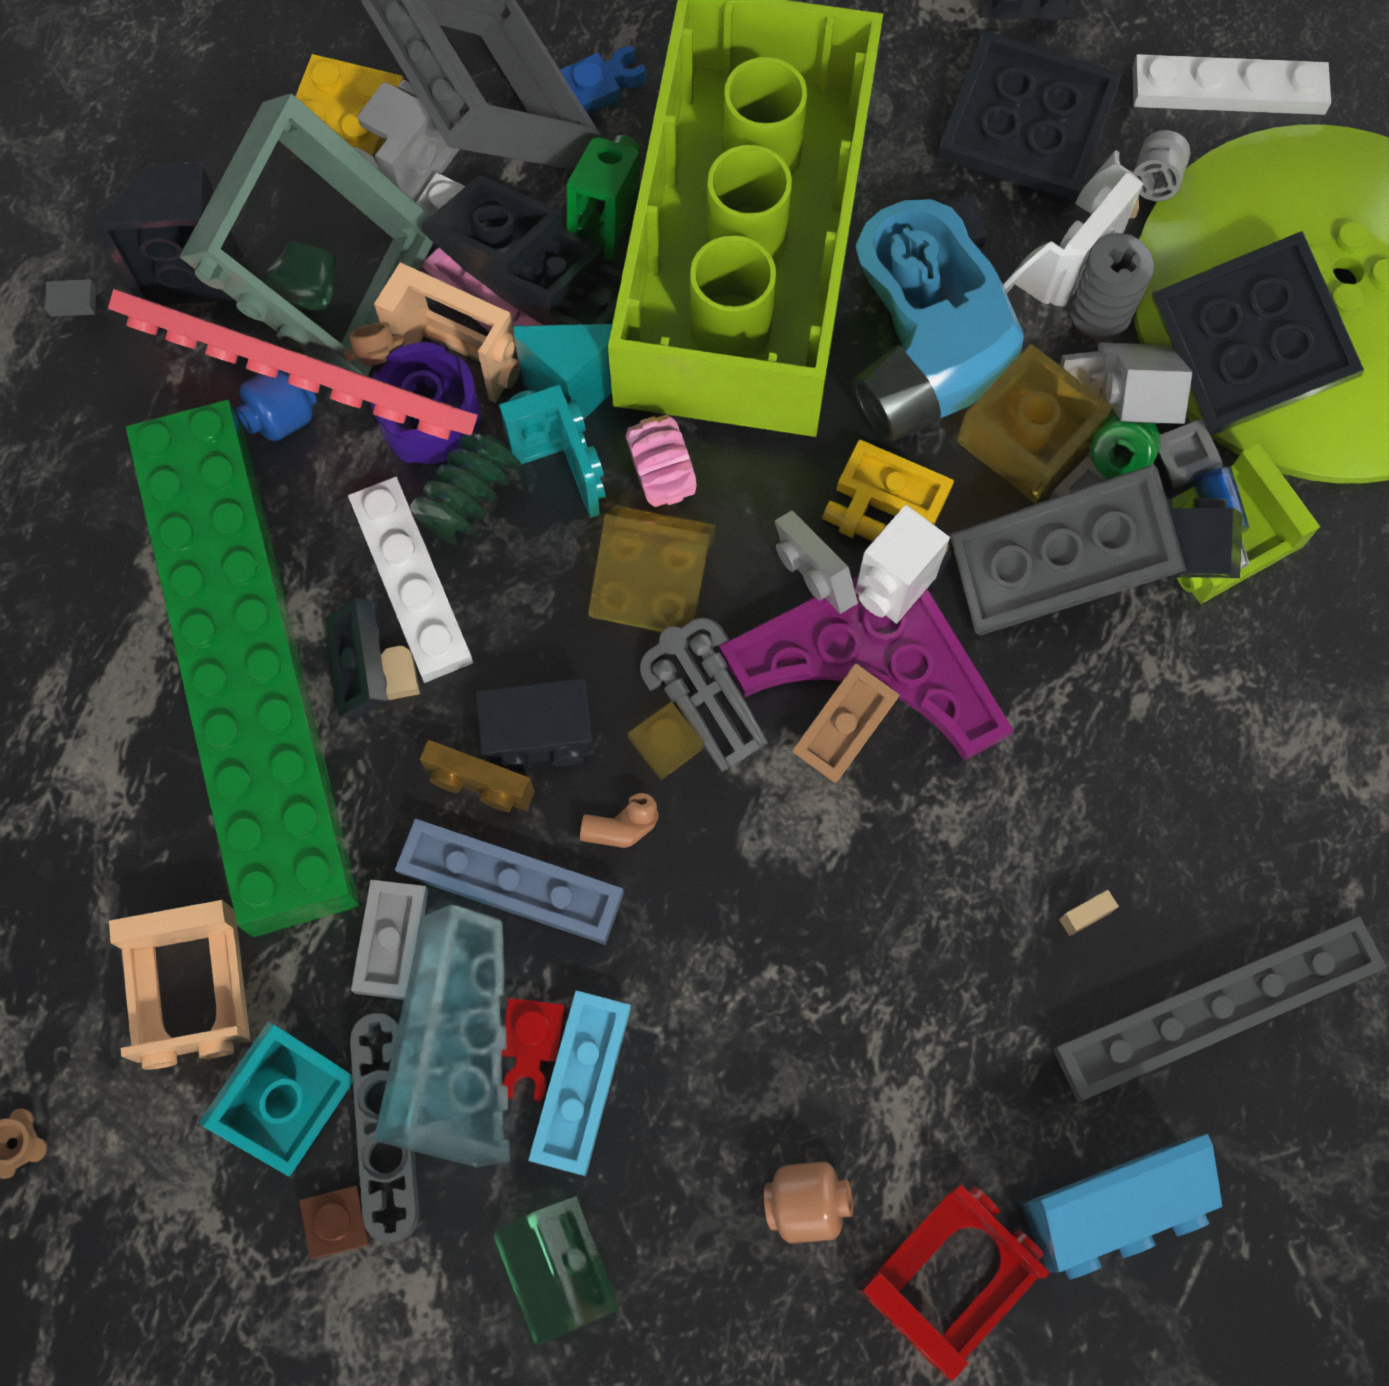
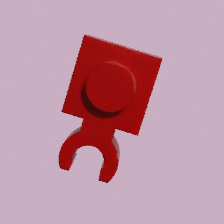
M508 998L500 1055L503 1058L516 1059V1064L506 1074L503 1081V1093L507 1099H514L515 1086L519 1080L531 1078L536 1085L534 1101L543 1103L545 1100L548 1084L541 1072L542 1062L556 1063L566 1011L564 1004Z

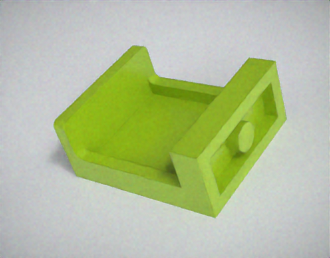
M1260 443L1241 452L1231 467L1212 476L1225 475L1227 480H1233L1239 486V495L1233 502L1236 510L1243 513L1242 540L1250 563L1241 569L1240 578H1177L1183 589L1193 593L1200 604L1304 547L1320 528ZM1202 482L1172 498V508H1194V499L1206 498Z

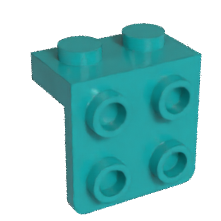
M559 384L538 392L534 390L523 391L511 397L508 402L499 404L508 448L515 467L564 450L589 517L592 518L600 515L598 499L606 497L600 478L603 477V470L594 446L587 447L583 434L586 428L576 400L567 403Z

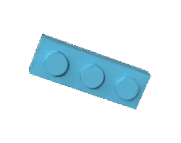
M575 991L529 1156L530 1162L586 1177L630 1015L631 1005Z

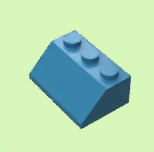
M1208 1134L1173 1143L1020 1204L1036 1245L1044 1253L1042 1259L1046 1269L1049 1272H1062L1065 1270L1069 1280L1100 1269L1102 1266L1098 1257L1116 1249H1119L1122 1257L1126 1258L1156 1246L1152 1235L1172 1227L1176 1236H1180L1207 1226L1210 1223L1206 1213L1223 1207L1213 1144Z

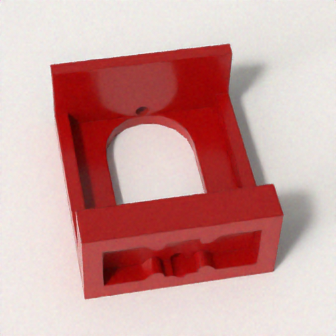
M962 1185L953 1187L859 1289L867 1300L945 1379L953 1381L969 1364L965 1359L1037 1279H1045L1050 1273L1039 1262L1044 1255L1042 1250L1021 1230L1017 1229L1011 1234L994 1218L1000 1212L999 1208L986 1194L975 1186L969 1191ZM968 1227L980 1229L988 1234L997 1245L1000 1257L998 1270L985 1288L941 1335L899 1291L952 1234L959 1229Z

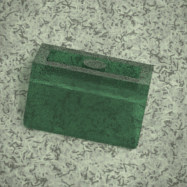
M576 1196L534 1211L494 1233L496 1244L535 1345L543 1344L620 1309Z

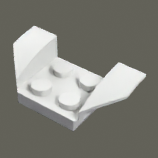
M1117 150L1112 153L1086 184L1076 201V205L1092 215L1084 224L1077 220L1064 236L1060 247L1051 241L1032 251L1003 284L1006 293L1015 284L1042 303H1052L1056 306L1066 307L1074 296L1090 256V251L1096 241L1107 234L1124 233L1144 183L1132 172L1120 165L1119 152Z

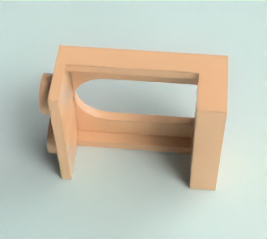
M399 263L374 303L380 323L389 324L392 336L402 335L404 338V344L393 348L391 352L405 345L420 343L423 337H426L481 363L489 400L496 403L504 388L511 389L521 371L510 312L403 263ZM426 297L492 326L488 336H484L430 311Z
M223 900L109 921L110 942L122 949L131 1046L121 1048V1057L141 1063L142 1069H159L176 1065L177 1055L199 1051V1058L201 1059L223 1057L234 1053L235 1044L251 1042L238 929L232 907ZM209 938L216 1001V1021L211 1031L171 1038L165 1030L162 1019L155 947Z

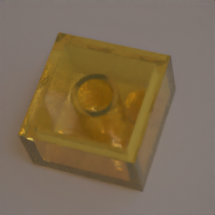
M1030 344L967 411L956 442L1037 504L1091 445L1095 433L1107 421L1113 406Z

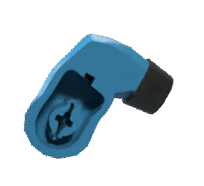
M932 199L904 200L881 209L865 223L856 244L859 261L869 283L890 312L902 347L899 345L893 347L853 378L852 386L857 402L869 424L882 439L890 443L937 423L942 417L971 406L1003 384L1020 364L1024 333L1002 281L990 261L972 242L963 220L952 207Z

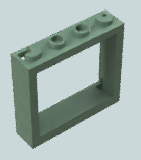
M291 93L261 104L185 245L180 258L195 269L196 277L203 283L216 289H222L237 301L236 306L242 313L255 320L265 322L278 332L277 338L287 347L302 351L310 357L368 376L372 366L363 365L361 358L354 360L344 359L343 352L352 348L349 333L364 325L380 323L374 303L399 263H403L418 271L420 270L433 244V241L422 232V223L430 215ZM278 140L393 238L341 343L221 250L227 235Z

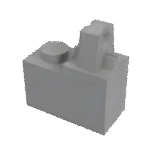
M1099 343L1098 351L1062 355L1058 385L1062 391L1096 397L1101 406L1112 407L1121 421L1185 424L1192 371L1170 345Z

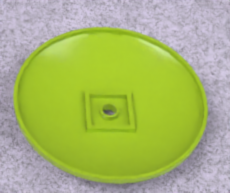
M1292 125L1270 128L1231 140L1206 153L1188 166L1184 171L1179 191L1172 198L1165 201H1157L1147 218L1139 240L1150 250L1154 267L1152 278L1143 293V297L1133 317L1139 343L1171 346L1152 301L1153 292L1303 231L1364 368L1363 375L1212 435L1211 438L1237 455L1260 443L1279 471L1289 476L1338 484L1371 483L1389 480V137L1342 126ZM1338 268L1349 270L1355 276L1357 283L1353 285L1341 283L1335 277L1333 270ZM1189 391L1186 416L1191 422L1202 419L1193 395Z

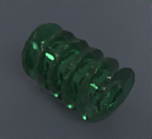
M482 431L472 432V435L464 434L460 438L459 445L461 449H453L447 455L449 465H441L435 471L437 481H429L423 487L425 497H417L411 503V511L416 519L432 533L453 545H458V540L453 535L455 531L469 536L474 532L473 527L466 520L467 515L479 519H484L486 516V512L480 506L478 500L481 498L490 503H495L498 500V496L490 487V484L495 483L502 487H507L510 484L509 478L501 469L506 467L517 472L522 467L521 462L502 442Z

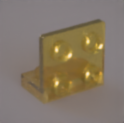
M616 505L613 506L604 517L589 616L661 632L668 627L683 628L695 620L706 556L713 544L716 525Z

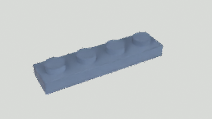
M418 819L414 820L395 868L398 875L606 945L624 894L623 888Z

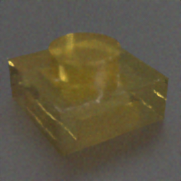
M672 702L628 733L629 740L661 780L704 749V742Z

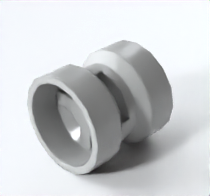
M1164 130L1152 133L1144 140L1133 174L1144 183L1140 195L1145 199L1165 201L1172 198L1179 191L1191 154L1190 145L1183 136L1173 131Z

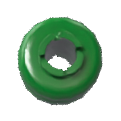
M1116 413L1109 416L1100 425L1091 443V460L1096 470L1105 478L1111 479L1152 465L1161 447L1160 433L1156 424L1153 422L1121 421Z

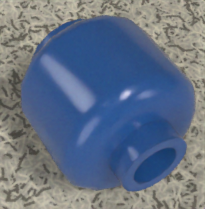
M279 370L277 378L259 373L240 385L239 398L241 405L236 407L235 410L241 423L251 435L259 431L268 440L277 441L300 429L312 420V406L317 403L314 392L288 384L290 373Z

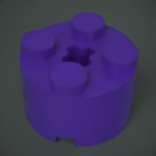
M435 343L405 345L386 357L387 362L378 373L375 371L372 376L373 379L478 415L472 435L451 430L448 440L417 430L419 419L406 415L405 422L402 424L375 415L385 442L396 453L397 457L407 463L434 464L450 460L472 449L480 427L481 410L468 365L460 357L458 359L449 352H446L445 347ZM370 402L374 411L375 404Z

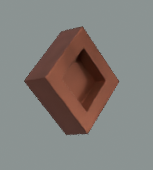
M356 1185L299 1200L310 1260L372 1245L370 1234L365 1229L362 1218L360 1186Z

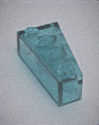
M453 904L422 917L374 1141L477 1168L510 1162L509 1140L503 1139V1111L508 1110L507 1086H502L501 1051L506 1050V1027H500L499 997L504 995L501 920Z

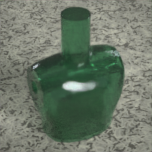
M287 241L282 254L266 270L263 283L300 312L301 309L324 310L329 306L333 295L336 257L325 250L310 245Z

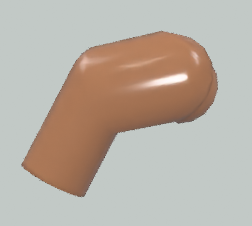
M638 793L629 798V805L614 818L584 814L580 841L620 848L634 845L654 828L658 820L656 801L648 794Z

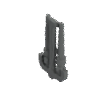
M700 618L691 621L683 628H666L660 635V643L643 656L640 672L650 691L660 687L662 681H664L666 684L664 690L672 703H677L721 772H724L758 751L768 741L742 694L727 672L726 668L728 665L720 652L715 654L713 650L714 646L722 645L728 641V636L716 621ZM702 629L709 631L711 638L707 634H698L690 641V646L696 655L703 658L704 661L701 664L710 678L714 677L716 680L710 685L687 649L689 638ZM666 653L675 654L698 690V693L689 697L690 690L682 678L678 679L676 677L677 670L671 660L662 659L655 663L656 660ZM721 690L754 738L747 744L716 696ZM703 702L706 703L735 752L727 757H724L696 708Z

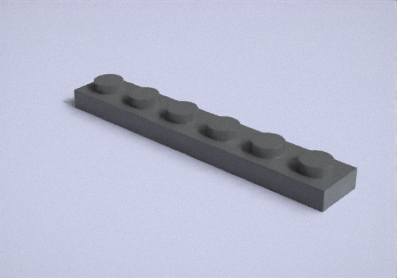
M1359 916L1053 1049L1079 1103L1386 969L1387 966Z

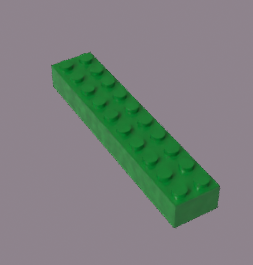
M229 399L126 426L237 926L250 936L257 937L360 907L244 428Z

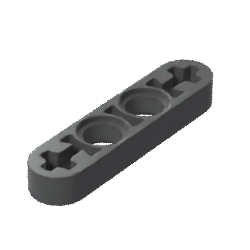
M372 1013L364 1016L355 1024L350 1038L362 1218L365 1229L371 1237L380 1242L397 1243L407 1239L414 1232L419 1222V1200L406 1039L403 1029L393 1018L385 1014ZM380 1025L383 1032L393 1036L391 1043L383 1045V1063L391 1065L396 1062V1072L377 1070L365 1075L364 1067L366 1065L376 1067V1054L372 1048L364 1046V1038L372 1037L374 1027ZM382 1081L391 1082L398 1092V1100L395 1107L385 1114L373 1113L367 1104V1094L370 1088ZM393 1139L401 1146L403 1153L402 1161L394 1171L380 1173L372 1165V1151L380 1141ZM405 1178V1190L393 1188V1198L396 1207L406 1209V1219L397 1221L396 1232L389 1233L387 1224L377 1223L376 1219L377 1212L386 1210V1191L380 1190L373 1193V1182L394 1183Z

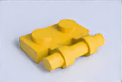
M859 439L837 485V491L853 497L849 508L830 500L822 520L840 527L839 533L852 539L855 535H859L872 542L887 525L865 516L869 505L894 516L905 505H908L935 525L952 489L954 480Z

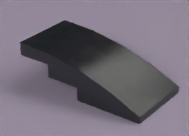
M478 175L422 223V232L462 269L504 301L543 326L613 324L623 272L603 263V246L563 229L562 211L482 175Z

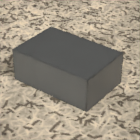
M91 279L46 281L45 309L50 317L95 315L96 287Z

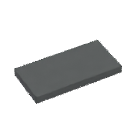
M1154 464L950 533L975 633L979 635L1187 571L1159 472Z

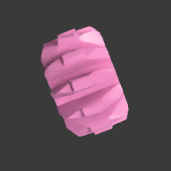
M669 415L657 418L653 416L641 420L640 424L629 427L626 440L647 501L654 507L664 504L669 506L683 501V498L695 494L697 487L696 477L677 422Z

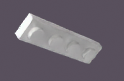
M1136 55L1132 66L1134 107L1325 115L1331 104L1329 62Z
M397 477L348 495L424 683L473 664L466 642Z

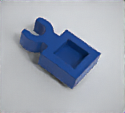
M625 46L618 49L614 53L612 60L604 63L600 54L596 53L560 69L588 115L620 101V87L636 88L646 82V68L644 64L634 69L625 68V66L635 62L633 46Z

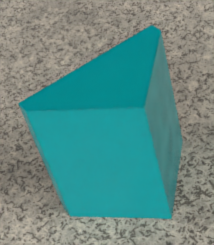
M612 324L514 326V339L523 385L529 390L538 392L560 384L567 403L576 400L584 420L612 394L608 354Z
M268 1021L198 1123L290 1177L353 1083V1077L346 1070Z

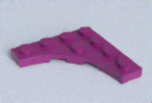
M859 576L852 579L854 590L856 589ZM927 589L897 624L886 615L878 617L867 610L860 602V595L857 593L858 604L841 614L825 598L820 601L813 598L719 646V652L728 665L727 668L744 698L763 689L784 683L803 680L843 681L856 663L900 695L898 700L906 703L932 722L953 744L964 761L1005 740L1014 731Z

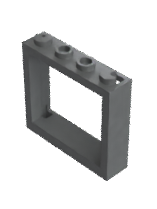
M361 0L448 147L573 169L580 161L591 139L601 136L516 0ZM506 7L511 12L508 18L501 17V13ZM439 25L480 35L528 113L488 105Z

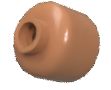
M827 1162L784 1165L775 1173L773 1182L765 1184L764 1207L768 1226L772 1231L778 1230L782 1239L788 1243L798 1244L836 1239L842 1229L843 1217L853 1216V1199L850 1183L848 1180L839 1181L836 1171Z

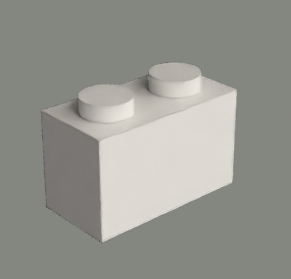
M905 505L864 552L855 592L860 595L859 600L863 606L878 617L886 615L897 624L935 580L950 537L908 505Z

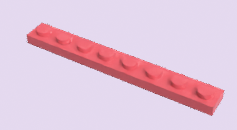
M113 289L108 309L127 315L126 326L153 335H157L159 327L168 331L165 340L192 349H196L198 341L206 343L208 345L205 354L234 364H236L238 355L248 358L246 369L273 378H277L279 370L290 373L288 384L318 393L320 385L332 388L330 399L356 408H361L363 400L375 404L374 415L404 424L406 415L419 419L417 430L448 440L451 430L472 435L478 416L476 414L162 304Z

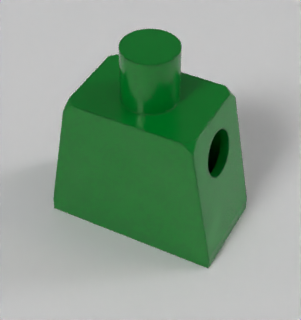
M618 135L612 141L599 137L591 139L567 183V231L603 246L604 260L612 263L615 262L639 195L640 147L634 139L625 135ZM604 200L605 208L601 215L597 211V206Z

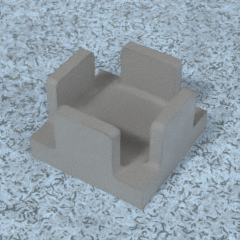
M402 80L397 88L388 83L381 84L358 114L360 126L386 139V142L377 152L376 157L355 146L352 147L415 203L436 173L442 174L460 150L448 147L412 85L406 80Z

